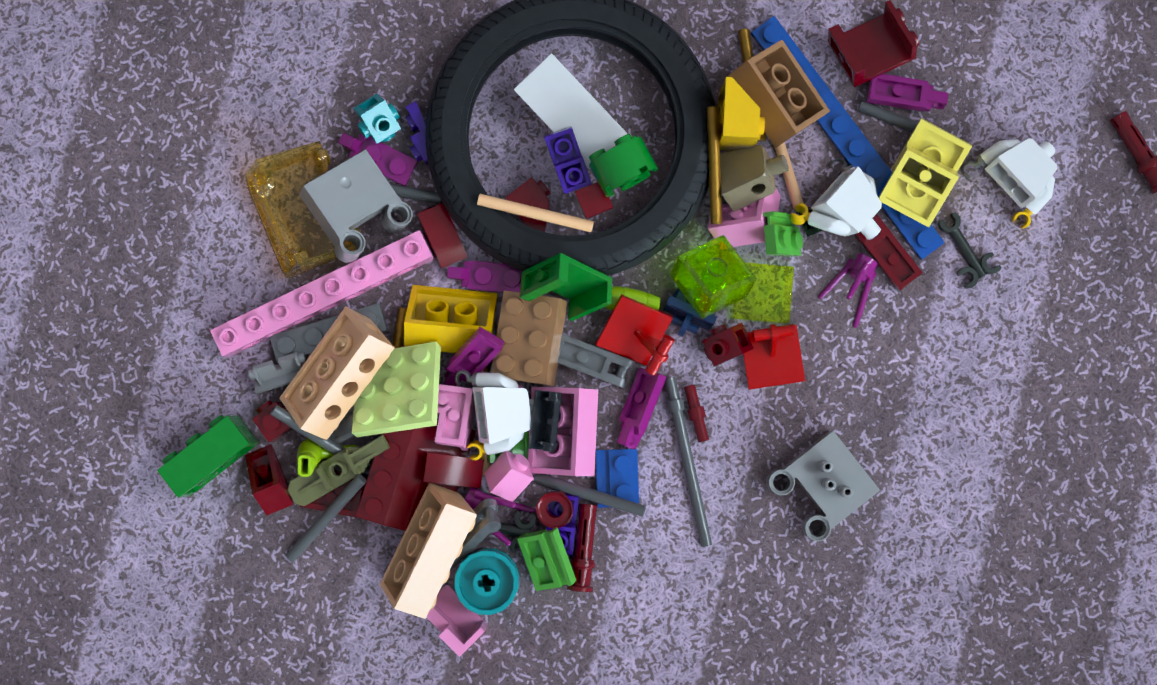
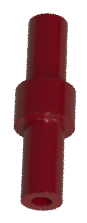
M695 384L686 386L684 390L689 405L687 413L689 420L693 421L698 443L708 441L709 436L704 421L706 417L704 406H700Z

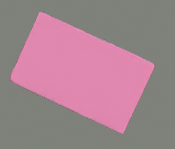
M776 188L773 194L734 212L728 203L722 204V224H711V219L709 218L708 230L721 248L765 242L764 226L768 225L766 217H763V213L779 211L780 193Z
M439 384L437 412L439 420L435 437L436 444L460 447L462 451H468L469 448L467 446L470 443L475 414L473 389Z
M445 585L438 592L436 605L429 611L426 617L441 632L439 637L459 657L485 632L488 625L478 614L468 610L459 601L457 593L449 585Z

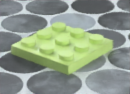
M437 342L393 349L389 358L382 364L372 381L366 386L354 404L352 434L356 437H364L437 426L441 346Z

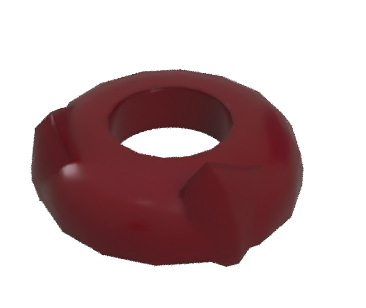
M564 491L545 493L540 497L535 506L538 519L549 528L563 527L569 523L573 516L572 502ZM552 501L561 503L563 513L553 516L548 511V504Z

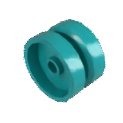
M482 548L473 551L461 562L455 574L454 588L459 601L468 610L480 615H493L503 611L513 602L519 588L520 574L515 561L507 553L497 548ZM485 575H488L489 579H494L491 585H486L483 582Z

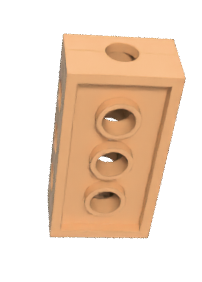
M345 306L279 399L300 429L327 440L333 431L337 429L341 420L355 404L366 386L372 381L382 364L389 358L390 353L395 347L370 318Z

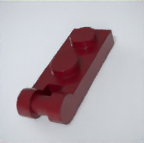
M875 214L872 219L881 228V231L878 233L879 235L870 240H867L861 231L853 235L878 263V266L894 287L901 291L923 274V272L880 217Z

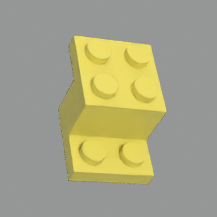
M920 118L892 166V174L878 197L879 200L917 222L930 227L958 180L959 175L957 171L972 145Z

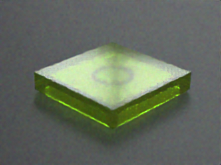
M737 262L732 319L789 324L794 267Z

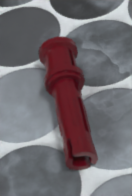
M1124 111L1109 121L1139 165L1137 167L1138 173L1145 176L1152 187L1150 191L1154 194L1157 192V155L1155 156L1149 148L1145 139L1132 122L1128 112Z
M580 503L575 558L570 560L576 581L573 585L567 586V590L593 592V587L590 584L592 569L595 568L594 560H592L598 505Z

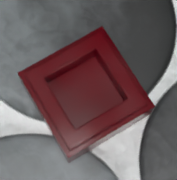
M598 182L575 191L586 219L613 209L610 198L605 197Z

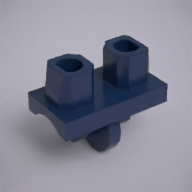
M679 286L673 296L670 295L663 309L673 314L671 323L680 327L677 335L683 337L686 330L697 334L700 327L710 331L717 319L715 313L718 303L704 297L699 308L688 304L693 292L683 286Z

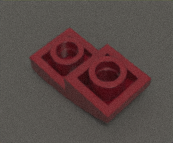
M442 202L416 213L441 269L467 258L455 226Z
M427 452L423 482L481 488L484 459L472 460L469 457Z

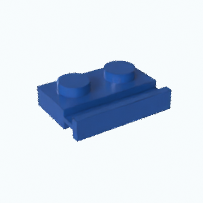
M637 449L596 450L597 491L639 503ZM597 503L598 508L610 507Z

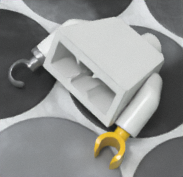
M1030 138L1023 142L1018 139L1001 140L978 155L976 162H965L962 165L961 171L965 177L971 178L972 176L965 173V167L969 164L973 165L976 169L983 166L1021 209L1026 206L1027 208L1023 212L1018 211L1012 216V222L1019 215L1025 216L1026 221L1020 227L1023 229L1030 225V216L1033 213L1037 214L1053 195L1055 182L1053 174L1057 170V164L1051 157L1054 155L1055 149L1047 141H1043L1038 145Z
M834 159L830 162V168H833L835 162L842 163L840 168L842 173L811 207L813 211L811 213L808 212V207L804 203H799L795 206V211L803 215L791 213L790 220L795 225H802L808 221V224L840 236H849L861 231L866 239L870 240L881 231V228L872 219L882 207V203L878 198L875 181L871 176L862 172L859 166H847V162L844 159Z
M466 370L458 371L455 375V383L458 386L461 385L459 382L461 374H465L467 383H472L474 386L472 388L479 441L474 440L470 442L467 448L475 446L479 449L480 453L471 455L470 459L478 460L483 453L491 455L511 450L523 438L524 432L531 429L534 398L529 399L527 389L519 388L515 380L500 373L474 372L471 376Z

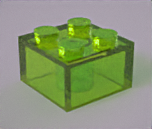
M724 235L679 255L670 272L671 278L702 319L746 298L757 279Z

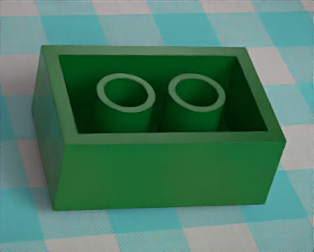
M218 416L208 424L211 429L202 435L200 433L195 434L185 442L187 447L178 453L174 451L161 461L164 465L157 471L178 498L195 494L260 443L240 416Z

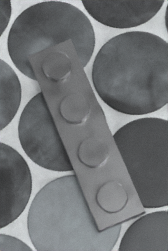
M380 303L354 310L370 318L381 332L388 331ZM339 315L272 335L270 340L277 363L278 358L293 354L296 351L298 353L304 352L305 355L311 354Z

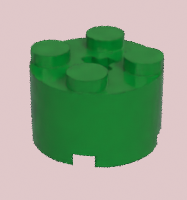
M626 134L614 141L616 146L610 150L600 149L589 156L591 161L589 167L605 197L615 195L613 190L618 187L623 192L651 176L649 171L656 172L658 170L641 137H636V135L631 137L630 134Z

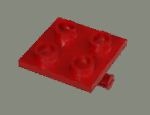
M621 294L595 343L599 347L647 366L645 368L646 372L656 375L661 364L668 360L669 355L667 353L675 342L674 338L664 334L673 317Z
M770 324L769 328L747 332L754 348L743 354L748 390L805 381L797 325L776 326V324Z

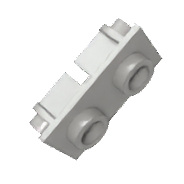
M296 351L293 354L278 358L279 364L274 365L272 360L253 365L252 369H248L250 379L254 380L255 393L259 394L290 384L308 359V356H305L304 352L298 353Z

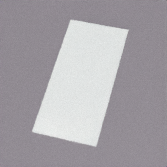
M552 53L514 89L553 132L572 127L581 155L589 170L591 169L589 167L591 163L589 156L600 149L610 150L615 146L614 141L627 134Z

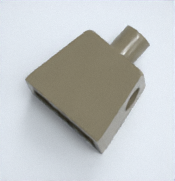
M761 145L721 153L722 195L734 212L773 194L776 190L774 176L789 171L785 156L780 155L770 158L765 148Z

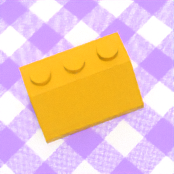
M726 77L718 94L720 151H734L757 145V141L764 134L765 117H760V107L732 77Z
M412 285L404 320V347L437 342L441 346V352L456 353L479 327L493 334L497 293Z

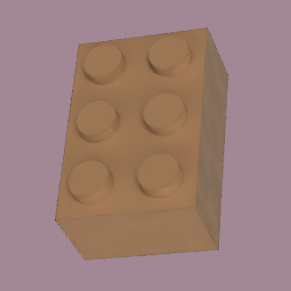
M783 40L750 58L728 75L760 107V117H765L764 132L775 148L830 112Z
M504 290L497 337L502 339L504 344L502 350L493 358L491 373H500L515 381L554 386L567 301L555 297L539 296L528 302L520 298L519 292Z

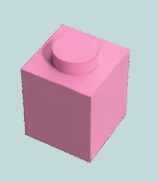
M509 451L503 452L484 473L490 493L512 502L534 479L529 461L523 455L514 454Z

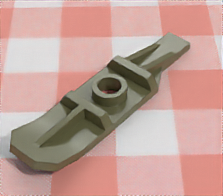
M384 435L363 447H347L317 465L311 476H299L290 481L288 492L295 504L306 506L353 479L357 474L363 473L370 459L386 451L390 446ZM335 465H339L342 468L341 475L335 473Z

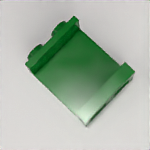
M559 253L522 271L520 298L529 302L553 291L569 299L568 320L574 321L611 304L613 278Z

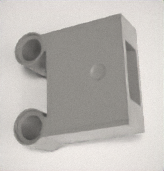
M367 150L360 152L307 183L299 194L334 245L336 257L345 263L355 261L366 245L364 236L359 231L353 229L382 213L381 224L383 228L391 234H398L406 228L413 217L411 207L400 200ZM391 213L399 214L403 222L394 221ZM343 242H352L356 247V251L347 250Z
M830 430L784 467L772 470L766 478L768 489L780 496L789 494L794 489L796 480L821 511L822 515L810 514L802 522L804 535L814 541L827 539L833 527L880 491L836 433ZM778 474H784L787 478V485L781 490H777L773 485V480ZM814 520H820L823 524L822 531L817 535H812L809 531L810 523Z

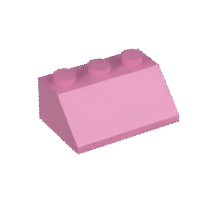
M532 387L531 399L534 398L535 390L562 393L561 399H563V402L560 404L556 440L558 446H556L554 452L528 449V461L531 472L566 476H594L598 390Z

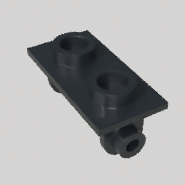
M535 390L529 449L554 452L556 446H558L556 440L560 404L563 402V399H561L562 393Z

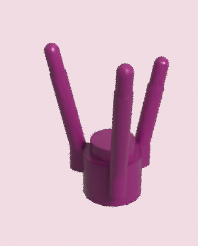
M858 253L855 260L849 258L845 267L818 295V299H823L851 271L849 275L855 280L847 293V299L853 297L860 282H865L853 322V327L857 328L871 284L876 276L874 270L878 263L862 253Z
M473 487L465 498V501L472 509L485 499H494L499 505L524 512L536 513L535 508L489 495ZM500 531L492 533L507 546L511 544V541Z

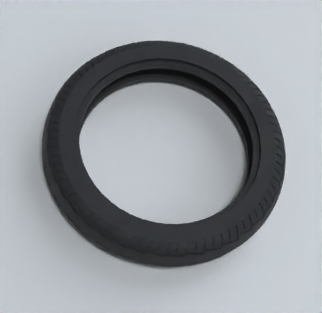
M514 0L491 12L474 25L457 43L443 64L434 84L427 109L425 140L429 169L438 195L451 218L472 242L498 261L519 271H524L562 253L609 276L639 265L657 254L681 233L698 210L709 187L707 107H716L707 77L689 46L665 21L639 4L630 0ZM580 36L594 38L613 44L634 56L651 72L661 86L668 100L674 122L675 146L672 165L664 184L654 198L627 221L611 229L588 235L567 236L546 233L517 221L504 211L477 205L479 194L488 195L474 171L469 150L470 120L477 97L490 75L511 55L533 43L555 37Z

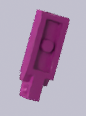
M882 74L869 80L866 102L920 112H930L931 108L944 109L948 101V93L933 90L934 86L929 85L928 81Z
M343 133L338 141L343 147L351 150L348 156L350 158L367 150L383 175L403 186L407 185L418 163L416 159L381 142L377 144L371 137L366 139L362 134H359L358 138L355 139Z
M464 261L463 268L448 266L447 278L462 280L461 287L468 288L469 290L503 293L505 290L520 293L522 271L506 264Z
M479 327L445 366L447 372L444 375L445 380L442 385L457 386L455 375L460 370L468 371L471 376L474 372H481L502 350L504 341ZM465 374L460 375L459 382L462 380L467 382Z
M640 367L638 369L619 418L622 421V430L617 443L631 449H636L648 426L666 376L659 373L651 375L644 368Z

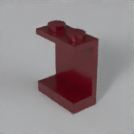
M891 0L885 2L883 15L851 30L843 32L839 24L828 29V43L853 87L916 59L917 46H919L917 35L913 30H908L905 25L903 12L900 8L896 9Z

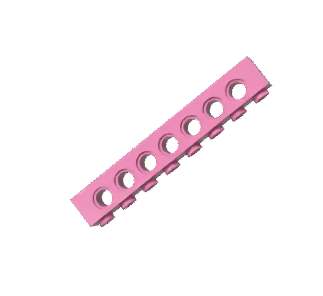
M419 230L211 329L210 332L223 357H231L269 339L274 334L284 332L435 258L423 233Z

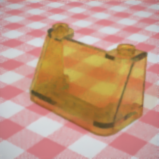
M320 141L256 159L246 173V184L280 269L286 278L303 274L338 259L334 252V245L299 196L303 186L325 174L328 165H330V156L327 150L323 149ZM343 242L347 250L356 251V247L352 242Z

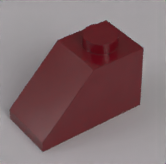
M531 177L507 195L505 200L549 210L550 200L547 196L551 193L542 180L536 183L533 177ZM518 215L525 225L546 232L547 222Z
M272 444L246 454L252 495L265 514L270 515L293 505V500L288 492L289 484Z

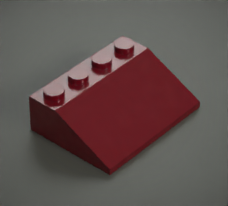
M437 426L383 433L382 435H384L390 448L374 457L356 517L406 531L429 482H423L427 452L468 457L471 447L468 451H462L460 447L436 444ZM472 429L470 442L473 441L476 430ZM433 483L446 489L452 490L454 492H457L459 487L454 485Z

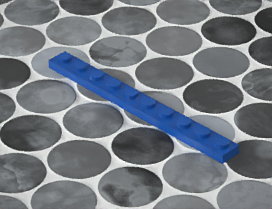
M775 16L771 17L751 32L752 37L763 51L780 40L784 41L830 110V112L816 122L848 165L859 166L862 172L874 179L879 197L892 171ZM882 203L881 209L920 260L945 243L932 225L927 227Z

